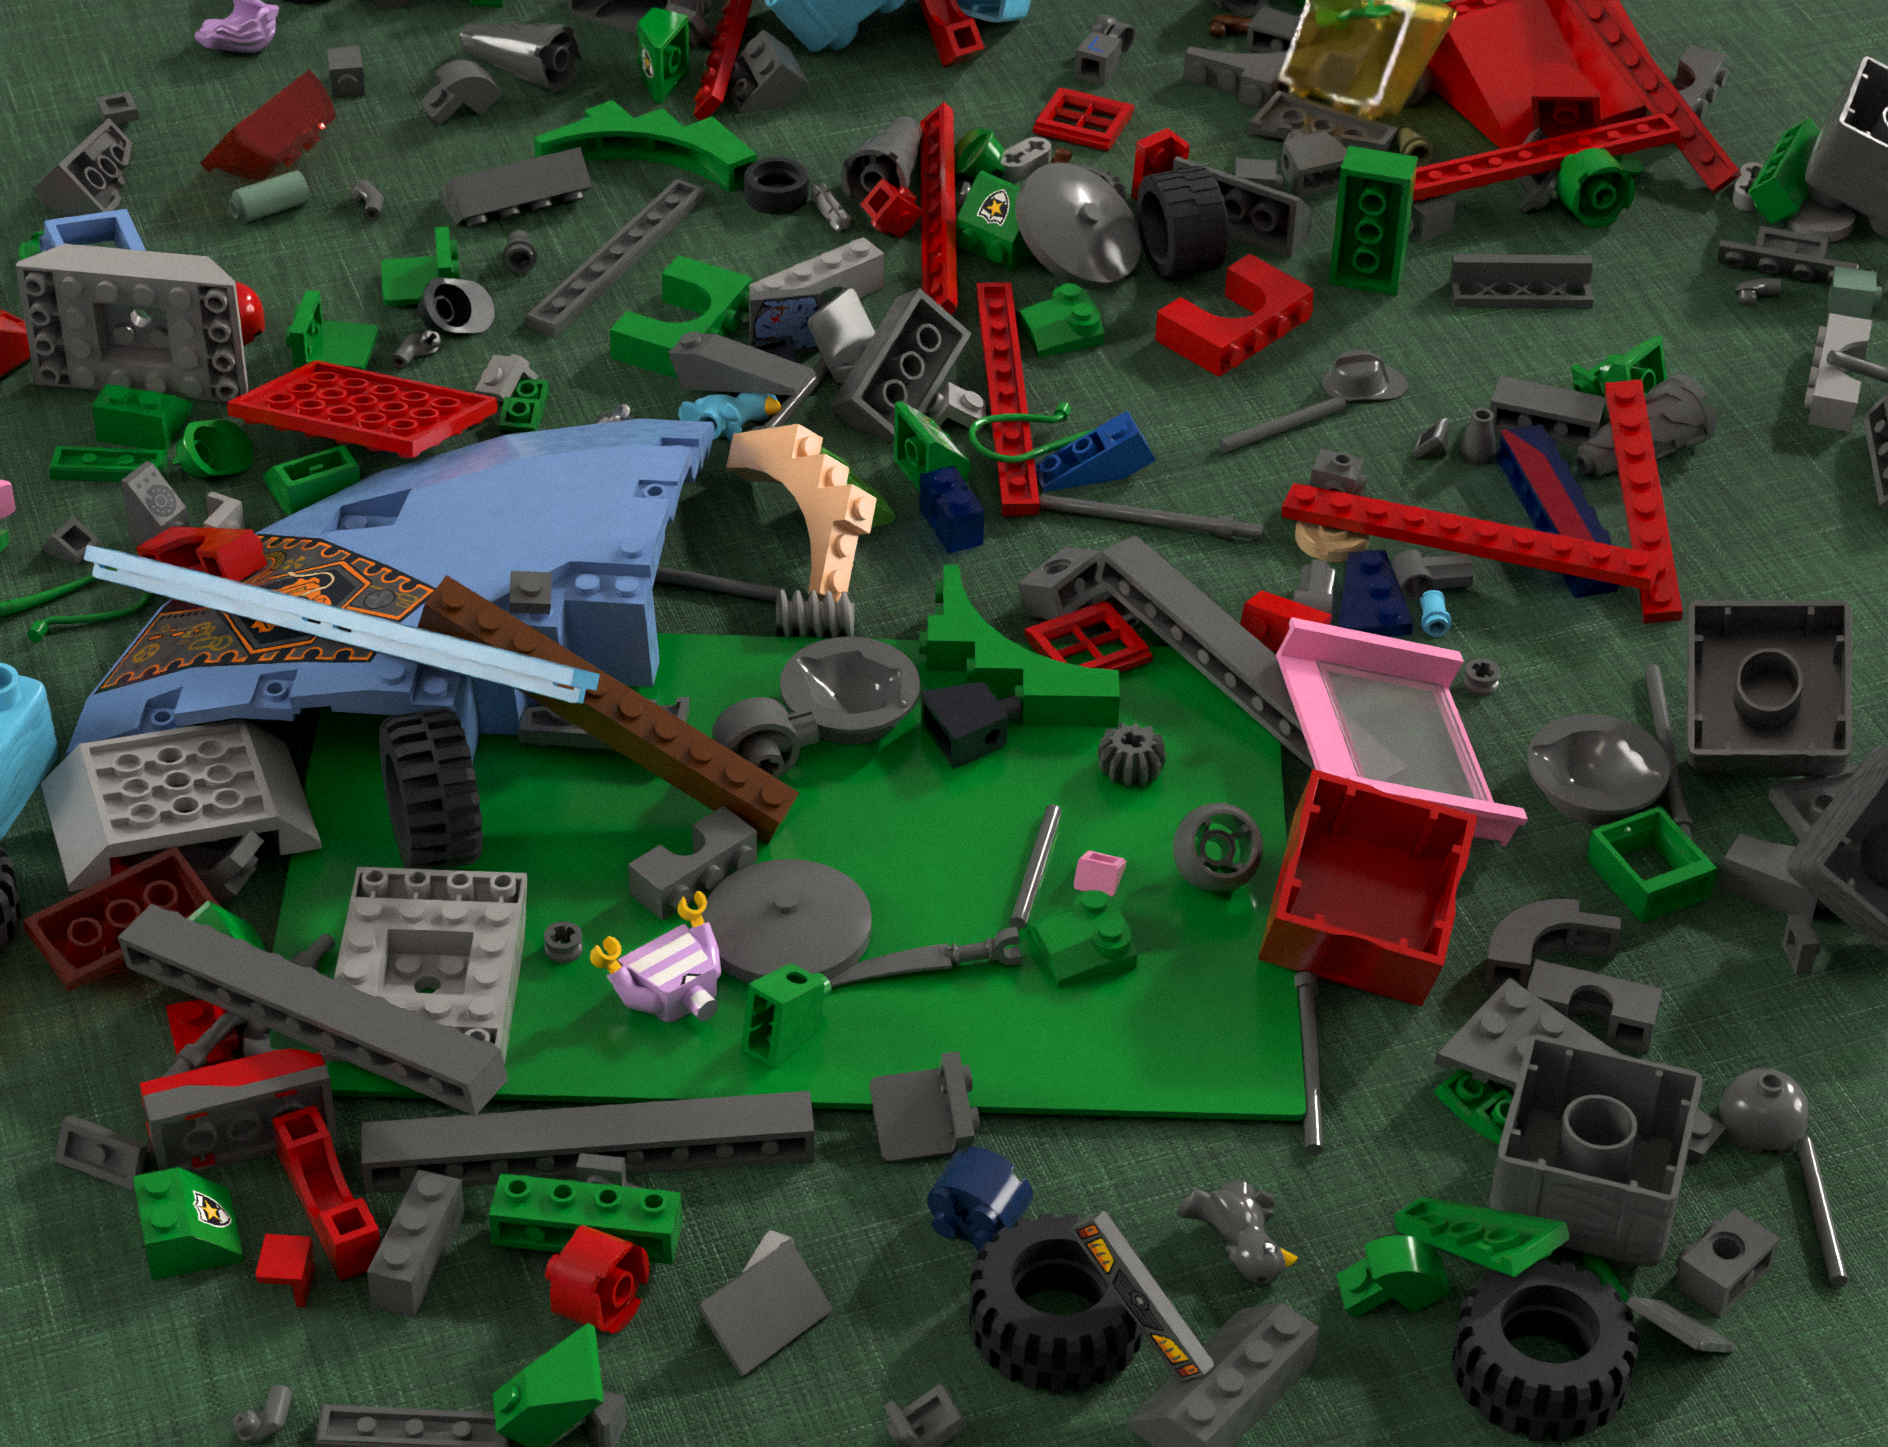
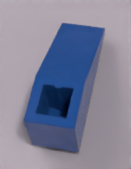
M1125 411L1057 452L1045 457L1035 464V471L1044 492L1125 479L1156 461L1131 415L1128 411Z

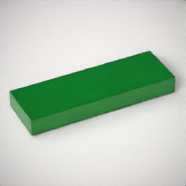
M56 446L49 466V475L52 480L121 482V480L143 463L149 461L154 464L164 477L168 464L167 450Z

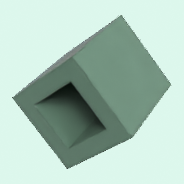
M1834 267L1828 296L1827 315L1833 313L1870 320L1872 308H1879L1882 295V287L1876 286L1877 272Z

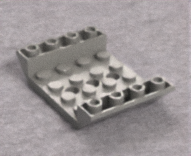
M245 718L82 743L41 783V790L69 892L111 885L109 858L131 856L136 853L160 849H173L178 846L202 842H215L220 839L243 836L250 830L256 834L272 831L280 856L322 849L321 840L287 744ZM183 785V787H176V788H175V787H172V786ZM191 810L192 812L181 813L180 811Z

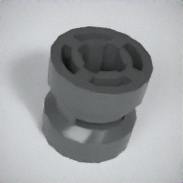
M1108 14L1098 17L1091 29V32L1094 31L1122 39L1121 56L1130 50L1135 39V29L1133 26L1124 22L1118 23L1116 18Z

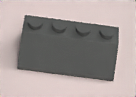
M579 147L451 178L438 192V196L456 225L467 223L468 227H475L487 223L488 217L499 215L500 219H508L519 215L520 209L531 207L532 211L535 212L551 207V202L563 199L564 203L568 204L582 200L584 198L583 194L592 187L581 148Z
M1176 156L1173 161V170L1204 165ZM1204 166L1214 176L1223 195L1228 216L1229 237L1292 258L1309 239L1312 209L1301 198Z
M920 288L897 297L830 408L856 430L894 443L895 403L903 401L924 414L972 333Z
M1283 1303L1240 1309L1202 1346L1213 1360L1214 1366L1206 1374L1182 1382H1178L1173 1375L1126 1421V1427L1155 1447H1232L1315 1363L1319 1326Z

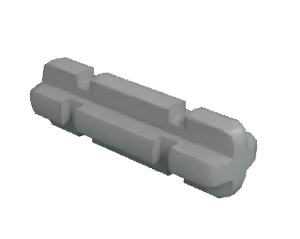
M824 183L818 186L813 185L810 189L812 192L810 197L834 230L837 232L843 229L848 230L851 226L849 223L851 217L827 185Z

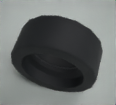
M768 157L755 161L747 167L744 173V195L746 202L753 209L767 214H788L797 211L806 204L809 197L807 169L801 163L790 158ZM779 183L789 186L772 188L766 187L765 185Z

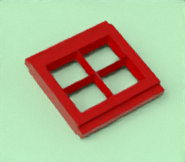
M1061 87L1058 88L1035 121L1033 133L1108 151L1131 119L1135 105ZM1063 105H1066L1086 111L1085 113H1081L1077 111L1064 109L1061 107ZM1095 112L1115 117V119L1110 120L1106 118H1101L1091 115V113ZM1055 117L1075 122L1077 124L1076 126L1053 121V119ZM1088 125L1104 129L1107 131L1105 133L1082 128V126Z
M1105 601L1024 629V635L1028 639V643L1037 654L1063 663H1067L1064 659L1089 651L1095 659L1078 666L1119 670L1120 673L1153 661V654L1149 651L1147 644L1114 607ZM1102 623H1106L1112 630L1090 639L1082 632V630ZM1074 634L1080 641L1056 650L1050 643ZM1117 640H1121L1127 647L1103 656L1097 649V647Z

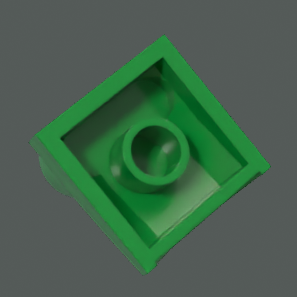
M1063 284L1053 291L1052 299L1015 311L1016 320L1036 351L1037 358L1104 345L1105 333L1100 313L1087 292L1076 284Z
M1655 335L1624 355L1610 354L1600 367V379L1603 381L1604 390L1605 383L1642 379L1644 395L1646 396L1652 388L1666 380L1667 373L1662 335Z
M1098 890L1082 892L1075 897L1073 907L1026 924V931L1028 934H1031L1055 978L1057 987L1137 967V952L1131 929L1113 898L1105 892Z

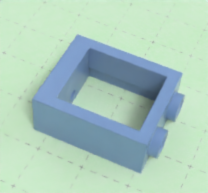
M127 209L45 220L44 235L39 236L41 252L62 244L86 245L113 241L116 248L146 251Z

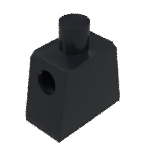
M982 682L921 692V723L953 769L1004 747L1007 743L1008 722L1022 717L1021 704L1015 695L997 700L988 686Z

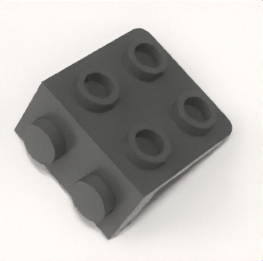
M853 288L844 289L808 319V327L835 383L845 382L875 334L856 291Z
M959 1051L942 1053L938 1068L877 1076L870 1081V1097L880 1154L884 1162L897 1163L954 1155L958 1150H960V1153H966L968 1148L972 1147L975 1134H980V1119L977 1107L970 1108L967 1092H971L973 1089L972 1076L969 1065L962 1066Z

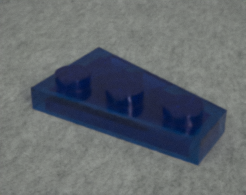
M1385 549L1348 553L1339 627L1386 637L1412 635L1413 621Z

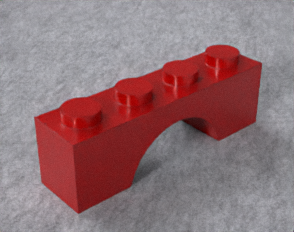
M919 0L943 68L972 60L985 49L974 18L965 15L956 0Z
M170 527L136 547L141 557L199 572L205 571L207 574L238 582L267 565L263 555V544L252 529Z
M314 1104L273 1118L277 1156L339 1281L368 1271L381 1245L379 1228L363 1197L355 1200L341 1172L331 1135L316 1105Z

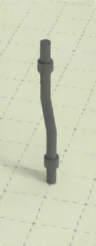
M323 933L306 951L298 952L290 962L304 968L310 967L317 971V963L335 946V941L330 935ZM230 1011L222 1014L194 1044H187L175 1056V1063L162 1077L202 1068L207 1062L206 1056L233 1028L248 1022L249 1019Z

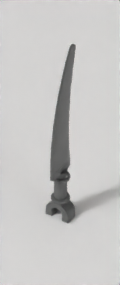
M1017 927L1003 929L993 939L986 938V942L957 946L956 943L947 946V943L864 960L856 963L829 981L831 987L890 975L952 969L953 965L959 967L961 962L989 959L990 962L993 959H997L1005 965L1022 964L1019 947L1005 948L1011 944H1020Z

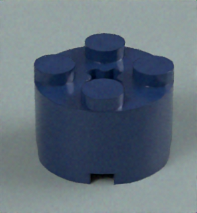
M969 1147L966 1153H960V1150H958L928 1193L927 1204L934 1217L931 1223L932 1227L939 1235L945 1238L952 1239L958 1236L970 1241L974 1248L980 1251L984 1244L988 1241L992 1242L994 1234L1004 1227L1011 1230L1013 1223L1022 1218L1033 1200L1032 1187L1025 1177L1020 1183L1011 1173L1015 1166L1001 1155L981 1147Z

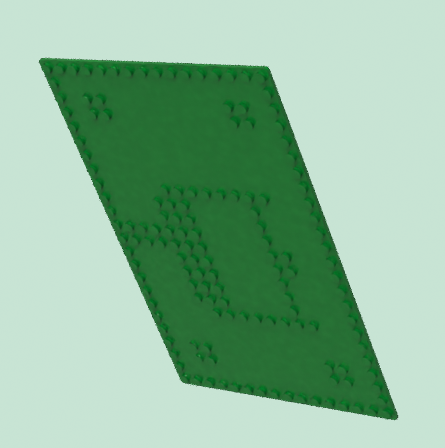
M657 633L660 661L654 686L627 687L649 700L656 699L658 706L676 705V698L690 697V712L687 724L711 738L712 727L718 716L732 704L747 698L764 697L776 700L785 707L788 714H791L780 694V677L784 666L801 649L830 638ZM873 639L898 649L916 667L920 679V692L915 706L909 714L898 721L897 725L888 734L874 741L862 744H838L820 738L818 743L800 747L799 757L792 768L780 778H777L798 791L799 794L770 843L767 844L757 838V861L752 865L780 859L807 860L832 867L856 882L869 901L872 917L871 939L865 953L858 962L931 945L947 943V946H950L952 943H956L957 946L986 942V938L993 939L999 931L1012 927L1010 925L1011 915L1045 809L1048 805L1054 804L1061 808L1062 813L1027 923L1073 907L1075 897L1084 892L1074 888V880L1078 860L1086 852L1093 851L1124 858L1127 861L1116 893L1112 898L1131 929L1137 952V967L1057 987L1055 978L1031 934L1027 933L1026 927L1020 930L1017 929L1020 944H1011L1005 948L1019 947L1022 964L1005 965L997 959H993L992 962L989 959L961 962L959 967L953 965L952 969L890 975L831 987V993L823 999L820 1025L817 1031L775 1069L741 1050L748 983L738 980L721 969V975L717 979V995L714 998L718 1002V1009L710 1019L700 1021L690 1012L673 1022H664L654 1014L628 1008L607 978L609 974L607 968L600 969L594 966L590 960L591 951L596 945L601 948L605 955L609 956L603 947V941L609 936L617 939L621 945V954L617 958L619 959L682 924H685L689 929L692 928L691 922L681 918L678 911L661 920L629 894L628 864L660 844L673 854L681 856L692 855V825L714 811L612 749H576L572 746L559 745L540 747L530 743H519L518 735L481 733L472 765L475 770L476 785L480 798L483 850L481 856L473 864L443 870L527 873L525 941L504 1065L508 1080L490 1100L632 1104L652 1101L660 1102L810 1091L812 1108L873 1110L869 1085L874 1077L935 1069L939 1066L942 1053L959 1051L962 1066L969 1065L972 1076L973 1089L971 1092H967L970 1108L977 1107L978 1113L1301 1121L1304 1119L1306 1101L1298 989L1295 988L1294 981L1296 970L1257 960L1287 845L1280 741L1173 647L1148 646L1149 651L1153 654V661L1119 673L1120 705L1118 725L1123 723L1126 726H1133L1137 722L1138 727L1141 728L1152 726L1154 734L1162 735L1166 752V764L1163 765V771H1160L1157 781L1147 780L1144 787L1137 783H1131L1127 788L1125 782L1120 781L1111 784L1110 776L1101 774L1099 758L1097 757L1098 745L1100 744V739L1105 735L1106 729H1117V727L1022 725L1021 717L1008 722L1007 743L1004 747L953 769L921 723V692L974 683V681H966V671L927 670V654H919V640ZM1016 643L1037 654L1029 643ZM1051 644V645H1052L1056 650H1059V649L1068 647V646L1073 645V644ZM1103 645L1097 647L1103 656L1127 648L1122 645ZM1089 651L1064 660L1068 664L1078 666L1095 658ZM323 706L320 709L304 789V795L319 834L322 849L305 851L299 854L292 853L272 953H277L285 960L290 961L298 952L306 951L323 933H326L334 939L335 946L317 963V972L334 980L357 867L405 868L403 859L399 855L398 845L395 842L393 827L389 818L379 752L380 725L388 717L396 715L332 712L331 706ZM1208 803H1228L1246 811L1256 822L1263 838L1264 852L1257 872L1247 884L1227 893H1209L1190 885L1179 873L1172 855L1174 833L1180 821L1196 807ZM1212 823L1209 827V830L1219 829L1229 834L1232 833L1231 830L1221 824ZM1237 839L1235 840L1236 852L1232 859L1233 863L1239 862L1240 848ZM1207 841L1205 843L1207 856L1212 860L1219 861L1222 854L1219 845L1214 841ZM1220 869L1214 871V872L1222 873ZM709 891L704 894L706 899L709 897L712 891ZM695 901L688 905L690 909L698 910ZM566 921L576 924L581 929L583 951L578 959L569 963H556L546 957L543 936L544 931L551 924ZM427 988L421 990L418 993L433 994L436 991V989ZM272 1029L268 1034L270 1036V1048L274 1050L299 1049L307 1050L311 1053L319 1052L317 1048ZM324 1061L330 1076L332 1096L432 1098L350 1062Z

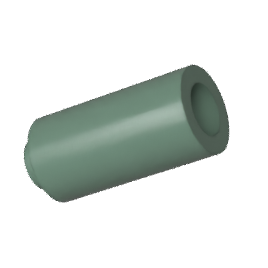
M298 170L232 191V199H229V208L235 219L239 218L241 222L248 223L308 203L310 198L308 186L303 175Z

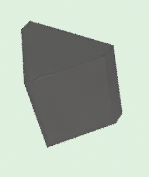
M603 1392L604 1402L585 1416L582 1422L597 1447H615L626 1427L625 1395Z

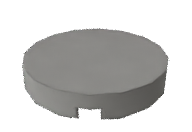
M1809 196L1801 204L1802 210L1795 217L1787 221V227L1792 232L1826 238L1830 237L1829 242H1834L1847 237L1853 231L1855 213L1846 204L1837 209L1828 208L1815 201L1812 196Z

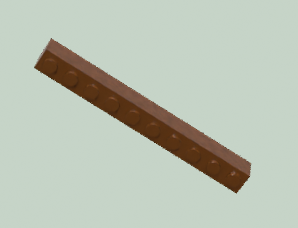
M448 575L444 577L424 604L418 628L600 674L597 690L586 689L583 704L569 703L532 692L517 690L713 811L725 806L757 831V838L765 843H770L788 815L799 794L798 791ZM558 684L560 687L574 690L572 686Z

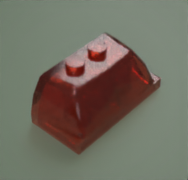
M310 69L231 129L200 164L208 173L218 168L241 178L257 180L268 177L283 164L287 168L290 167L303 155L300 152L302 149L309 152L322 140L319 134L335 119L336 114L331 98L315 74Z
M174 846L25 918L24 929L30 940L50 964L69 992L77 987L89 986L128 969L118 936L151 904L167 911H176L186 919L207 901L217 906L219 904L179 849Z

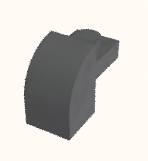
M457 60L449 62L435 71L441 82L428 92L421 103L430 117L441 126L463 103L481 116L503 94V91L494 78L478 64L467 60Z

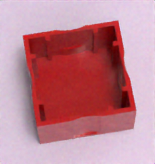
M1312 769L1293 817L1257 960L1299 972L1310 971L1320 978L1422 1007L1444 966L1456 914V890L1466 869L1478 816L1421 799L1393 796L1371 785Z

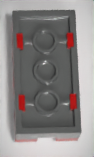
M299 1049L275 1050L139 1083L143 1107L148 1121L146 1126L149 1143L157 1171L179 1167L195 1174L275 1154L277 1151L272 1119L314 1104L331 1138H337L330 1076L320 1051L311 1053L307 1050Z

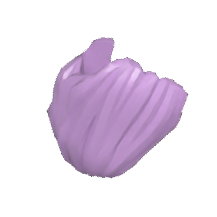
M233 0L234 10L229 17L223 20L205 19L202 28L195 32L194 38L207 48L256 53L265 49L272 41V37L275 35V17L278 15L279 7L277 5H268L261 0Z

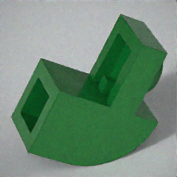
M1386 1236L1364 1244L1367 1257L1336 1274L1345 1311L1354 1318L1392 1297L1411 1313H1415L1451 1293L1442 1257L1422 1240L1410 1236Z

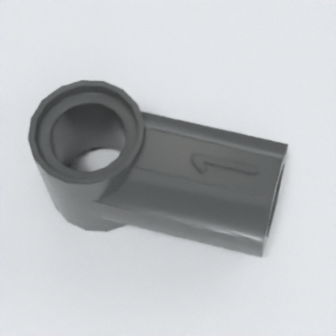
M1408 550L1398 554L1392 563V569L1401 593L1409 600H1420V598H1424L1423 594L1429 590L1472 586V560L1469 554L1425 558L1417 550Z
M1313 559L1310 564L1303 566L1299 590L1295 589L1293 601L1332 614L1334 599L1332 591L1334 588L1335 570L1327 564V561Z

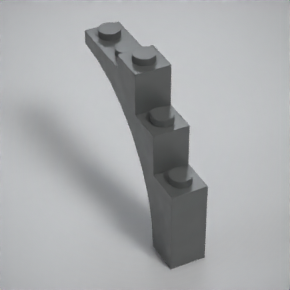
M1361 19L1353 21L1347 28L1333 37L1314 45L1266 54L1217 52L1190 46L1185 52L1183 80L1239 95L1238 103L1261 109L1277 91L1314 100L1327 81L1359 89L1385 53L1388 24L1372 19Z
M1741 833L1738 834L1724 857L1718 888L1788 915L1805 913L1809 923L1813 922L1820 909L1825 911L1828 909L1816 896L1809 893L1788 873L1787 861L1795 849L1794 846L1770 843Z

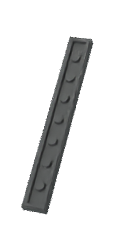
M675 179L524 317L525 327L555 338L705 199V188Z

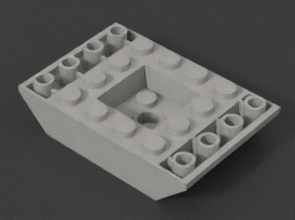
M62 244L17 262L16 272L35 385L100 391L105 384L120 385L127 388L175 395L180 398L228 402L249 392L236 282L210 257ZM135 310H143L151 318H142L136 314Z
M357 867L334 980L347 982L355 989L374 997H383L389 1003L408 1011L419 1012L425 1018L444 1026H453L461 1033L480 1041H489L501 1049L505 1065L525 941L527 873ZM427 988L436 989V991L433 994L418 993L421 990ZM319 1050L324 1061H345Z

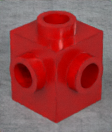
M884 179L878 182L860 204L872 218L871 224L884 235L891 232L900 239L903 238L923 214L914 203L917 197L903 185L897 189Z

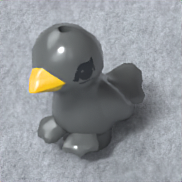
M1241 1181L1229 1182L1224 1184L1220 1190L1212 1191L1211 1195L1198 1188H1194L1189 1196L1183 1199L1176 1210L1177 1215L1181 1218L1197 1219L1209 1223L1221 1238L1232 1244L1225 1247V1250L1229 1253L1228 1259L1236 1265L1241 1276L1251 1283L1266 1285L1275 1281L1284 1268L1292 1266L1298 1259L1297 1256L1280 1248L1265 1232V1222L1269 1221L1273 1212L1266 1208H1271L1275 1205L1273 1194L1266 1193L1264 1190H1259L1255 1193L1254 1188L1248 1183Z

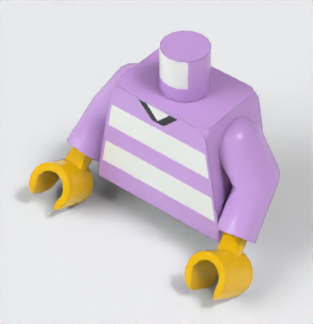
M696 891L694 894V901L698 910L690 909L684 896L679 901L677 907L680 917L690 921L692 928L689 929L685 924H682L619 959L617 958L621 954V945L614 937L609 936L603 941V947L609 956L605 955L598 945L592 949L590 954L592 964L600 969L607 968L609 971L607 978L628 1008L654 1014L664 1022H673L690 1012L698 1020L706 1021L716 1013L718 1002L714 998L717 995V979L721 975L720 954L710 923H704L702 913L707 907V899L702 892Z

